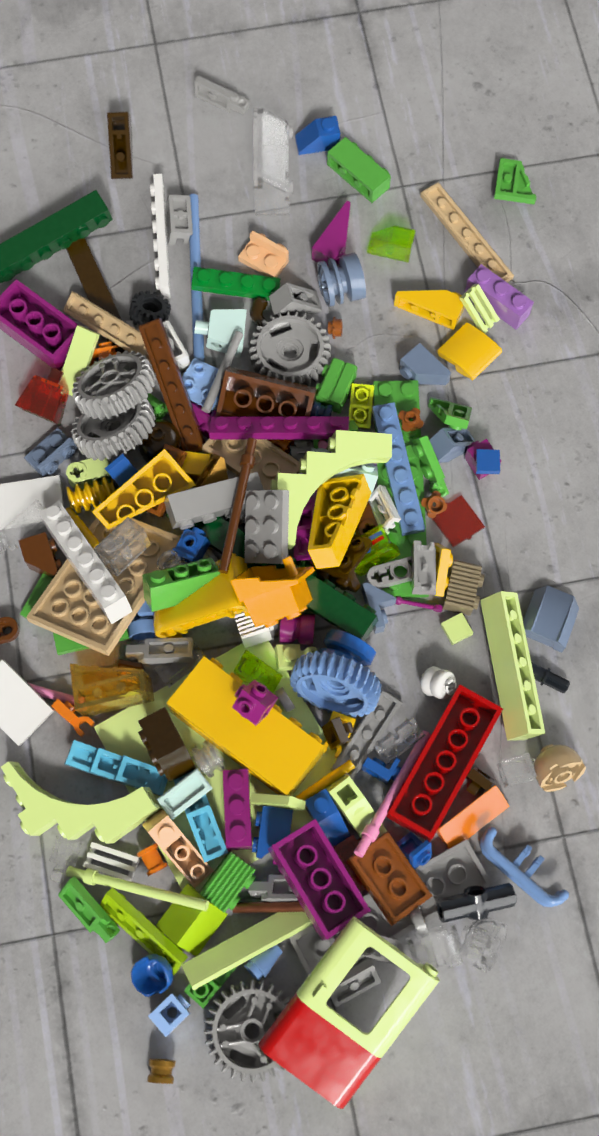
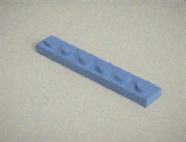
M395 403L372 406L377 433L392 434V457L384 464L393 502L401 518L399 521L401 535L425 532V525Z

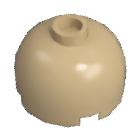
M551 744L541 749V753L534 762L536 780L539 786L546 792L557 791L567 787L564 782L571 778L575 782L584 774L586 769L579 754L566 745Z

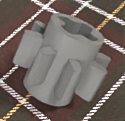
M295 439V445H290V455L300 462V458H303L306 452L311 450V447L314 448L313 443H307L306 439Z

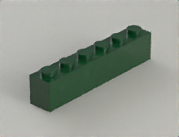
M94 190L0 244V284L12 280L15 275L23 271L30 270L35 264L49 259L61 249L70 247L74 241L86 238L91 232L107 226L113 219L98 191Z

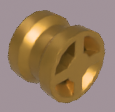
M149 1059L151 1073L147 1076V1082L173 1084L172 1069L175 1067L176 1061Z

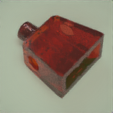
M51 367L46 379L34 375L15 406L60 426L69 395V390L59 385L64 373Z

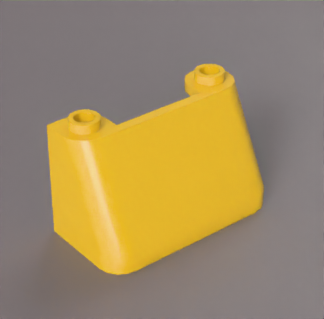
M232 553L227 574L220 573L176 606L154 611L153 627L155 636L160 638H183L182 634H187L188 629L226 616L232 619L236 617L235 614L244 612L245 616L249 617L250 615L244 602L239 603L230 582L248 569L245 559ZM221 560L215 562L218 568Z

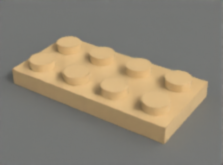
M209 438L202 446V450L206 454H211V457L214 453L223 457L226 468L240 476L241 456L245 453L248 439L210 440ZM256 439L257 443L254 452L256 459L250 474L258 472L264 490H270L271 480H274L277 473H300L299 461L267 439Z

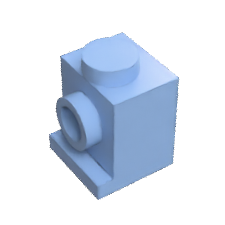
M172 993L148 1017L166 1037L191 1014L188 1010L191 1005L181 993L178 996ZM171 1007L177 1009V1015L174 1018L168 1015V1010Z

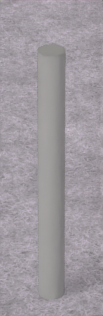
M235 331L202 406L201 410L206 413H210L223 383L225 370L230 367L242 340L243 333Z

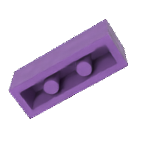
M482 264L468 278L465 292L474 284H479L497 316L515 330L530 315L534 302Z

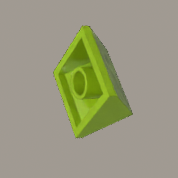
M189 883L180 892V894L206 900ZM210 902L207 911L172 903L156 926L177 946L194 956H198L228 913L222 912Z

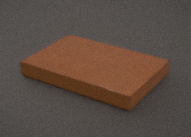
M389 832L377 838L375 842L370 843L363 857H358L354 854L347 859V862L391 926L433 896Z

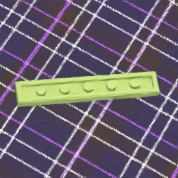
M277 912L181 965L192 989L195 990L308 928L312 923L305 912Z

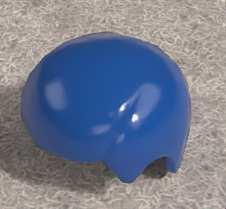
M157 954L146 955L134 964L131 970V981L136 990L146 997L157 993L161 994L172 984V967L165 957Z

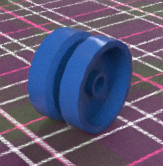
M329 629L324 638V644L327 648H319L318 650L321 654L323 651H326L328 654L335 652L338 656H343L344 654L345 658H353L354 662H361L362 666H371L376 655V651L369 644L354 635L337 629Z

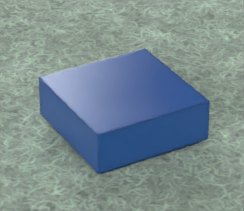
M476 449V474H500V450Z

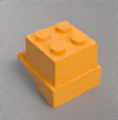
M288 556L282 559L285 568L277 569L275 565L252 566L230 582L239 603L244 602L255 627L264 625L265 628L279 623L278 620L284 617L287 620L293 619L301 615L300 612L307 609L306 605L313 599L306 578L315 571L314 567H296L292 557Z

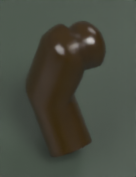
M258 297L252 302L250 317L256 326L263 327L262 322L266 320L262 315L263 310L268 306L265 298Z

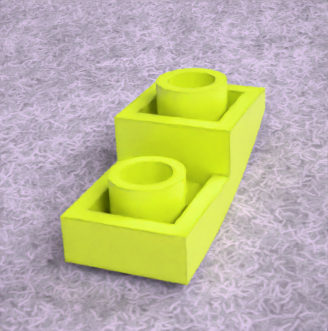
M352 383L349 421L354 420L358 428L370 429L374 385Z

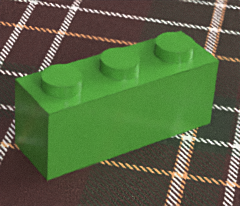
M345 137L327 152V165L371 203L390 188L391 175L388 170L380 167L370 155H366L360 150L355 142H351Z

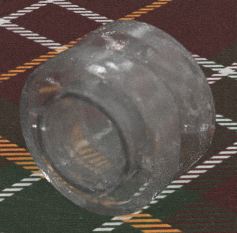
M207 739L202 742V749L194 747L191 749V752L193 753L192 758L202 774H206L208 779L214 777L215 769L222 772L226 767L223 764L225 761L215 745L211 744Z

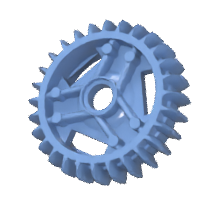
M315 651L314 653L308 652L306 655H301L295 662L290 677V685L293 687V691L297 692L298 697H303L304 702H310L311 706H316L319 710H326L328 713L336 711L346 716L351 715L353 718L357 715L362 717L364 714L368 715L374 711L381 695L382 685L380 679L376 677L374 672H370L369 667H363L361 662H354L353 658H345L344 654L343 656H338L335 652L328 654L326 651H323L321 654Z

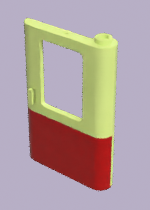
M353 916L258 1045L269 1058L337 1108L344 1109L438 984L440 979L437 974L439 972L428 962L425 964L416 963ZM367 947H373L407 972L410 978L371 1031L365 1033L330 1008L326 1002Z

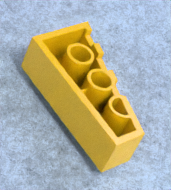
M164 449L92 512L107 529H110L164 502L167 495L188 490L196 486V484Z
M364 474L331 478L317 489L308 552L316 569L340 566L371 496V491Z

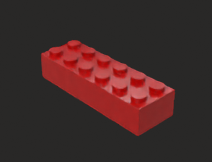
M459 684L386 817L422 839L431 841L503 708Z

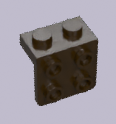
M354 534L339 567L316 569L311 560L310 564L314 567L315 577L321 581L327 579L341 590H349L356 593L361 585L354 570L372 547L371 539Z

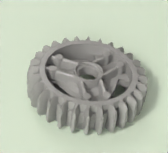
M287 311L286 316H282L279 312L278 318L275 319L270 315V322L263 320V327L257 326V333L254 332L252 340H250L249 356L251 357V365H254V371L259 372L261 375L301 385L306 383L309 387L311 386V379L317 382L318 375L322 376L324 366L329 364L328 361L331 359L330 338L326 336V329H321V323L315 324L314 317L307 320L306 313L303 317H299L298 311H296L294 316H290L289 311ZM289 330L277 336L271 337L272 335L280 331ZM311 343L317 344L318 347L315 361H309ZM288 349H293L297 354L292 358H288L284 355V352ZM272 361L276 365L286 370V372L279 371L268 364V362Z
M125 350L121 354L117 351L116 355L109 354V357H102V360L94 361L92 366H87L86 371H81V376L77 377V382L73 384L72 396L79 410L87 417H92V419L99 418L100 420H103L105 417L111 419L113 415L118 417L122 412L127 414V410L130 408L134 409L136 404H142V399L148 398L147 393H152V387L155 386V373L151 363L141 353H136L135 351L129 353Z
M142 399V404H136L134 409L130 408L127 410V414L122 412L118 417L113 415L111 419L107 417L103 420L99 418L92 419V417H87L80 411V416L76 417V422L72 424V438L79 451L87 458L99 459L100 461H103L105 458L111 460L113 456L118 458L122 453L127 454V451L130 449L135 450L137 444L142 445L143 439H148V433H152V427L155 426V414L147 399Z
M250 980L249 987L247 988L244 982L240 981L239 990L234 985H230L232 993L229 995L227 992L222 991L221 994L224 1000L214 999L218 1008H209L208 1011L214 1015L213 1019H205L206 1023L211 1024V1028L204 1030L205 1034L211 1035V1039L207 1040L205 1044H213L214 1047L208 1054L218 1055L214 1062L215 1065L220 1062L224 1063L221 1072L224 1073L228 1068L232 1069L230 1078L233 1079L237 1072L240 1073L241 1082L245 1080L246 1075H250L252 1083L255 1082L256 1075H260L261 1080L265 1081L266 1072H269L274 1078L275 1067L282 1072L284 1071L282 1066L269 1058L260 1049L258 1043L274 1023L273 1013L283 1011L290 1001V997L282 1000L280 998L283 993L282 989L276 994L273 993L274 984H271L268 990L264 989V981L260 982L259 987H255L254 980ZM243 996L248 1004L227 1020L223 1012ZM253 1022L260 1027V1034L257 1038L250 1039L245 1035V1027L248 1023ZM234 1049L256 1058L254 1067L231 1059L229 1057L231 1050Z

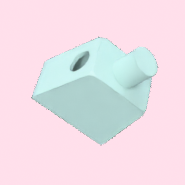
M213 309L210 311L209 322L196 320L194 334L207 335L206 347L226 354L235 331L243 333V337L235 357H241L247 310Z

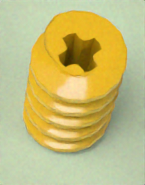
M103 477L102 485H99L96 479L93 480V487L84 482V489L75 484V491L73 492L69 486H66L71 509L74 508L77 514L81 513L82 506L86 511H90L91 504L96 509L100 501L104 502L116 491L112 477L110 483Z

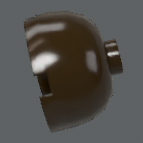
M155 420V426L152 427V433H148V439H143L142 445L138 444L140 454L147 463L163 450L165 444L182 450L181 436L173 423L167 420Z

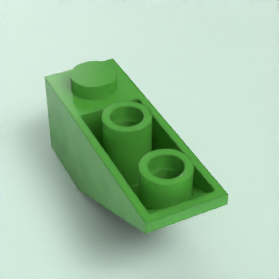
M212 558L143 574L144 599L152 612L176 606L220 574L219 568Z

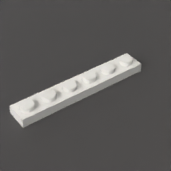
M153 174L154 183H150L151 197L155 196V201L151 202L152 215H156V220H152L153 233H157V239H153L154 252H158V257L154 258L155 271H159V277H155L156 290H160L164 298H171L164 183L162 174Z

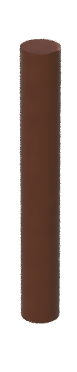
M299 901L238 902L232 910L233 913L305 912Z

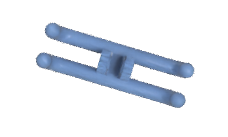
M489 827L480 838V848L483 855L537 903L544 907H554L561 905L568 899L569 892L562 889L552 896L530 879L544 861L541 855L533 860L532 865L524 873L518 868L530 854L531 846L527 844L515 860L511 862L493 846V839L497 834V830L494 827Z

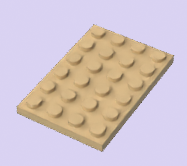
M96 517L89 527L90 531L102 544V549L98 552L95 551V553L125 594L133 612L111 624L67 559L27 615L28 621L109 656L145 602L142 575L155 570L166 569L175 556L171 551L176 547L181 538L133 518L107 529Z

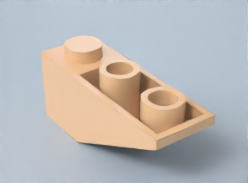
M163 809L142 824L149 835L194 888L213 872V869L207 862L204 863L203 857Z

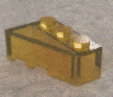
M70 663L74 707L82 716L89 717L154 701L152 679L143 669L103 668L95 665L79 666Z

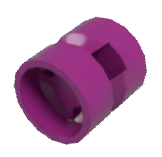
M302 613L299 617L287 620L286 617L282 618L280 621L279 642L293 643L295 639H298L300 644L313 645L315 614Z

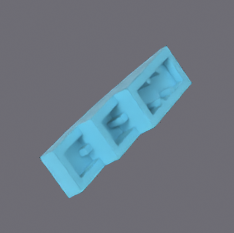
M73 740L64 763L76 769L136 789L150 787L153 794L159 796L163 795L168 781L165 774L159 775L155 766L101 748H95Z
M194 770L175 779V785L179 783L181 780H183L190 773H192ZM205 794L185 810L204 863L228 853Z

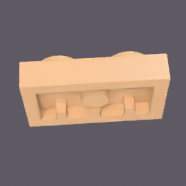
M252 231L250 233V241L238 256V260L264 276L278 278L289 262V251L282 244H276L269 240L264 234Z

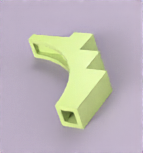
M336 430L332 437L328 439V451L331 453L307 451L304 457L300 458L299 472L303 474L277 473L274 480H271L270 490H289L288 549L291 550L295 546L297 526L302 511L311 495L319 486L334 475L351 467L368 463H387L392 457V434Z
M8 761L1 766L5 782L15 790L17 794L15 797L20 806L25 807V810L19 813L18 816L21 820V828L30 836H40L58 823L57 829L59 833L68 840L78 839L90 829L96 827L95 834L100 841H105L106 844L115 843L162 809L150 787H140L125 797L107 803L92 805L76 804L60 799L42 789L27 775L18 762Z

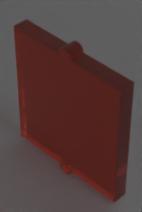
M462 495L450 503H446L447 509L440 514H436L435 518H432L453 548L465 540H471L473 535L485 528Z

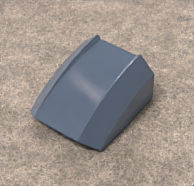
M548 585L536 589L523 618L526 637L550 646L562 653L566 648L579 611L575 597Z

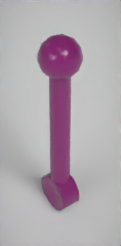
M396 596V605L407 604L432 609L435 612H442L443 609L441 605H431Z

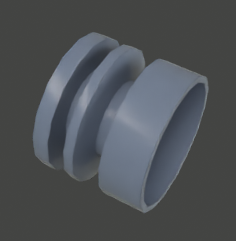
M355 252L340 256L339 267H337L333 258L328 260V266L324 260L318 261V285L328 307L335 306V299L339 305L343 304L344 293H346L350 302L366 298L364 274L360 260Z

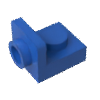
M367 757L361 770L387 785L390 779L394 781L401 770L398 766L400 759L396 757L391 768L387 769L385 768L386 764L375 757L370 759Z

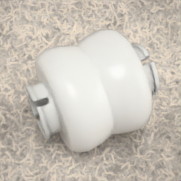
M432 666L421 675V689L426 695L445 700L455 692L456 679L451 671Z

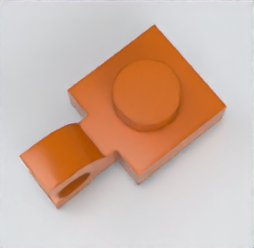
M57 699L51 705L58 714L74 727L76 733L81 738L85 733L80 729V725L86 722L92 727L95 724L87 716L78 718L74 714L77 709L67 700L62 703Z

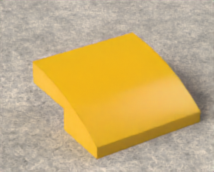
M466 322L437 352L439 357L455 365L458 373L474 380L502 353V349L486 334Z

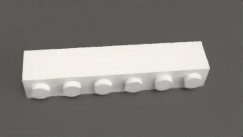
M58 501L40 511L39 514L47 530L110 623L113 624L133 612L125 594L61 502Z

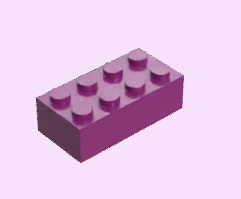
M16 279L0 295V329L54 370L60 371L64 366L76 327L80 325Z
M316 819L268 848L321 940H327L343 930L353 916L359 919L371 911Z

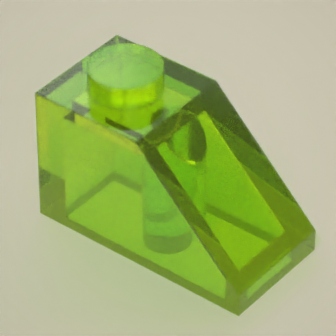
M394 225L373 232L367 253L409 263L416 230Z

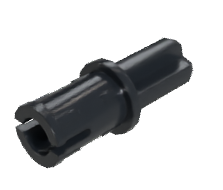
M531 662L534 679L540 682L541 686L545 684L561 693L567 691L570 685L569 680L550 672V668L545 669Z

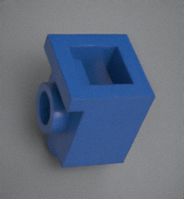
M193 527L192 531L189 529L184 530L178 544L171 552L178 559L191 563L203 559L211 542L205 537L206 533ZM194 540L193 545L189 546L191 541Z

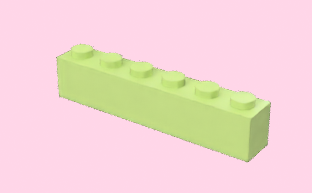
M500 591L480 600L500 707L503 708L502 716L507 740H527L545 734L518 594Z

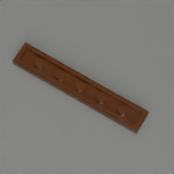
M158 318L138 326L172 423L181 436L182 450L195 453L203 451L202 446L205 444L162 319Z

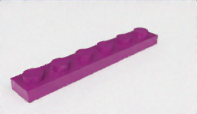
M349 416L211 417L209 437L210 440L248 438L329 439L336 430L349 431Z

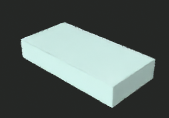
M197 768L159 797L157 801L173 820L213 788Z

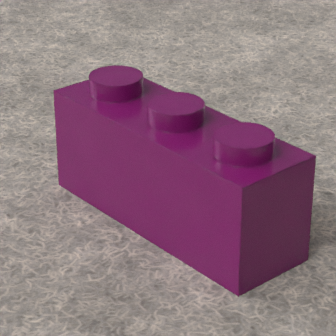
M248 769L223 770L226 848L228 851L252 849Z

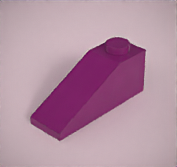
M345 202L312 247V260L318 263V261L324 260L328 266V260L333 258L338 266L340 256L346 255L351 202Z

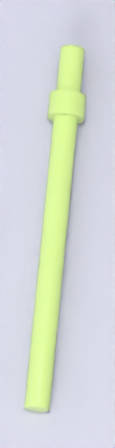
M71 866L66 870V876H75L77 879L83 880L85 884L93 886L100 884L207 911L209 906L208 900L99 874L98 870L90 868L83 870Z

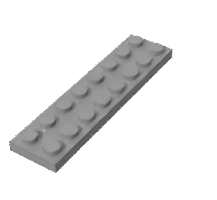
M468 840L459 843L430 859L425 865H420L415 869L433 895L417 907L425 923L439 916L436 910L437 899L462 894L464 889L470 886L488 888L493 885ZM370 894L363 897L371 911L358 920L378 935L396 940L415 929L410 913L391 926ZM313 925L289 938L309 976L330 948L329 939L321 940ZM339 934L333 935V938L336 939ZM367 947L364 952H370L373 947Z

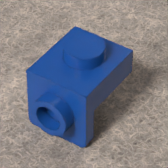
M411 831L397 842V845L414 869L428 863L432 856L431 842L429 840L422 842Z

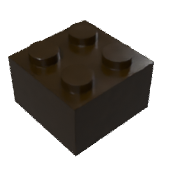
M165 707L138 721L142 729L138 734L146 746L148 754L160 776L165 774L170 783L196 769Z

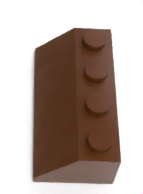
M228 367L225 370L216 415L221 417H310L317 388Z

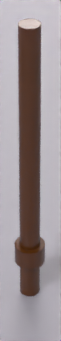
M248 438L245 453L241 456L240 460L241 471L218 571L220 573L227 574L229 570L250 470L254 468L256 459L254 452L257 440L253 438Z

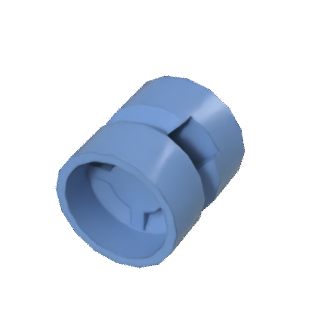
M146 601L128 626L129 638L131 640L142 641L157 638L153 627L154 612L150 610Z

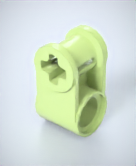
M90 458L71 463L66 469L70 486L75 489V484H78L81 489H84V482H87L92 487L93 480L95 479L99 485H102L103 477L110 482L111 476L104 469L109 465L108 459L105 458L103 461H100L99 459L93 460Z

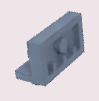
M56 428L31 450L24 459L42 477L53 474L65 459H70L78 448L71 437L68 438L59 428Z

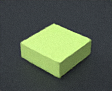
M463 613L442 622L440 625L451 645L473 635V631Z

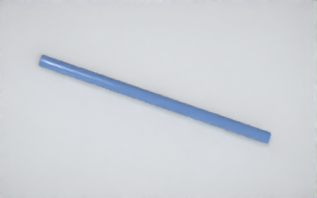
M196 194L188 195L191 201L193 234L189 238L191 286L194 267H201L199 201ZM191 290L193 359L196 358L205 362L204 335L194 334L196 320L203 321L202 291Z

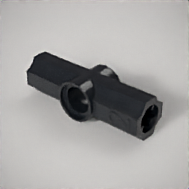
M510 883L488 888L470 886L465 888L462 894L437 899L436 910L442 923L462 918L481 920L488 917L489 912L514 907L515 903H517V897Z

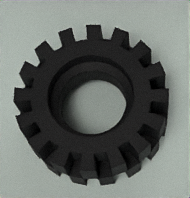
M146 290L144 294L143 291H140L139 294L136 293L132 297L129 319L130 321L133 320L135 326L137 324L139 326L158 318H161L162 322L168 321L171 304H168V299L163 300V295L157 296V292L150 294V291Z

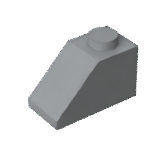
M285 283L269 296L271 308L275 316H278L279 312L282 316H286L287 311H289L290 316H294L296 311H298L299 317H302L305 313L310 315L322 311L317 291L290 283Z

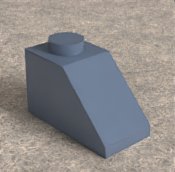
M421 343L400 359L399 370L401 375L407 380H418V384L447 385L449 383L451 372Z
M442 428L430 439L439 463L449 462L466 453L467 447L475 442L468 429L463 428L462 430Z

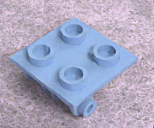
M196 358L193 359L182 379L190 401L203 406L219 369ZM221 388L213 404L211 412L213 410L217 411Z

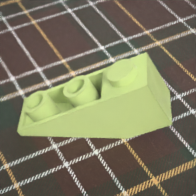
M344 775L330 785L327 791L353 829L362 838V831L367 824L371 823L376 813L350 776ZM383 824L378 829L380 833L377 838L387 832Z

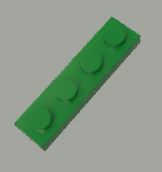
M194 267L191 290L253 299L260 297L270 301L269 296L280 288L281 278Z

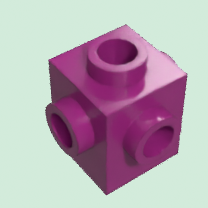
M254 679L247 686L244 684L240 686L234 695L237 699L232 708L256 726L268 716L278 697L270 692L265 685Z

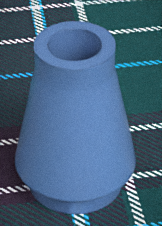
M275 945L248 960L244 967L254 979L259 981L262 977L266 978L283 952L278 945Z

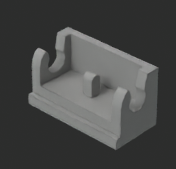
M169 195L166 206L168 245H175L176 240L179 238L183 239V244L185 245L189 242L190 235L193 234L190 196Z
M413 541L411 548L412 594L436 595V548L434 542H429V545H421V541Z

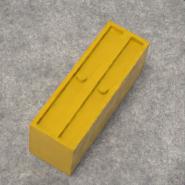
M204 656L167 701L170 712L243 769H248L251 775L277 795L292 796L323 756L324 746L321 744L323 740L313 732L307 734L301 729L302 724L293 717L287 719L281 714L282 709L274 704L268 716L256 726L248 719L242 717L232 706L237 699L234 695L242 685L243 680L233 672L229 675L222 670L223 665L216 659L211 658L209 660Z

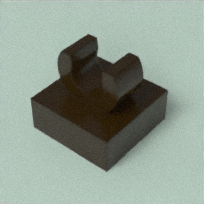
M340 717L330 720L321 727L330 750L341 747L349 741V733L354 732L351 722L342 724Z
M474 765L467 775L473 781L466 790L474 796L480 787L488 791L494 783V779Z

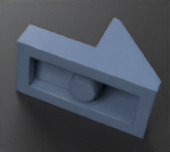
M363 583L361 592L365 604L376 611L375 615H377L379 620L373 629L374 634L384 632L388 619L385 610H381V608L395 605L397 598L369 583Z

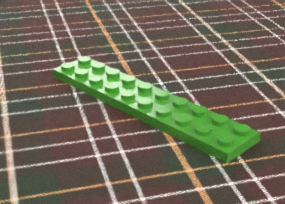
M418 380L373 381L374 406L395 403L397 415L402 410L411 411L413 408L420 410ZM401 428L421 508L425 532L402 536L399 522H394L396 526L393 529L389 528L390 533L388 535H380L384 536V539L379 541L380 565L410 557L413 541H421V545H427L425 507L421 506V500L424 498V482L421 470L423 465L420 458H417L412 448L414 445L412 439L421 436V429L406 432ZM377 463V487L379 485L386 486L393 501L385 464ZM397 566L393 570L394 574L398 577H404L407 574V570L403 566ZM386 569V570H387V574L381 576V579H382V577H385V576H388V575H389V569ZM412 581L381 589L394 597H429V595L412 594Z

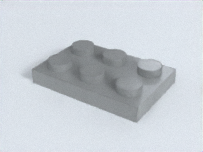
M289 490L246 491L245 563L283 564L282 559L288 557Z

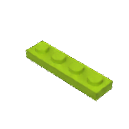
M112 887L100 903L102 908L149 954L165 957L172 967L174 976L182 967L181 965L185 963L188 956L179 946L169 940L159 928L155 927L141 911L131 905L123 894L118 893Z

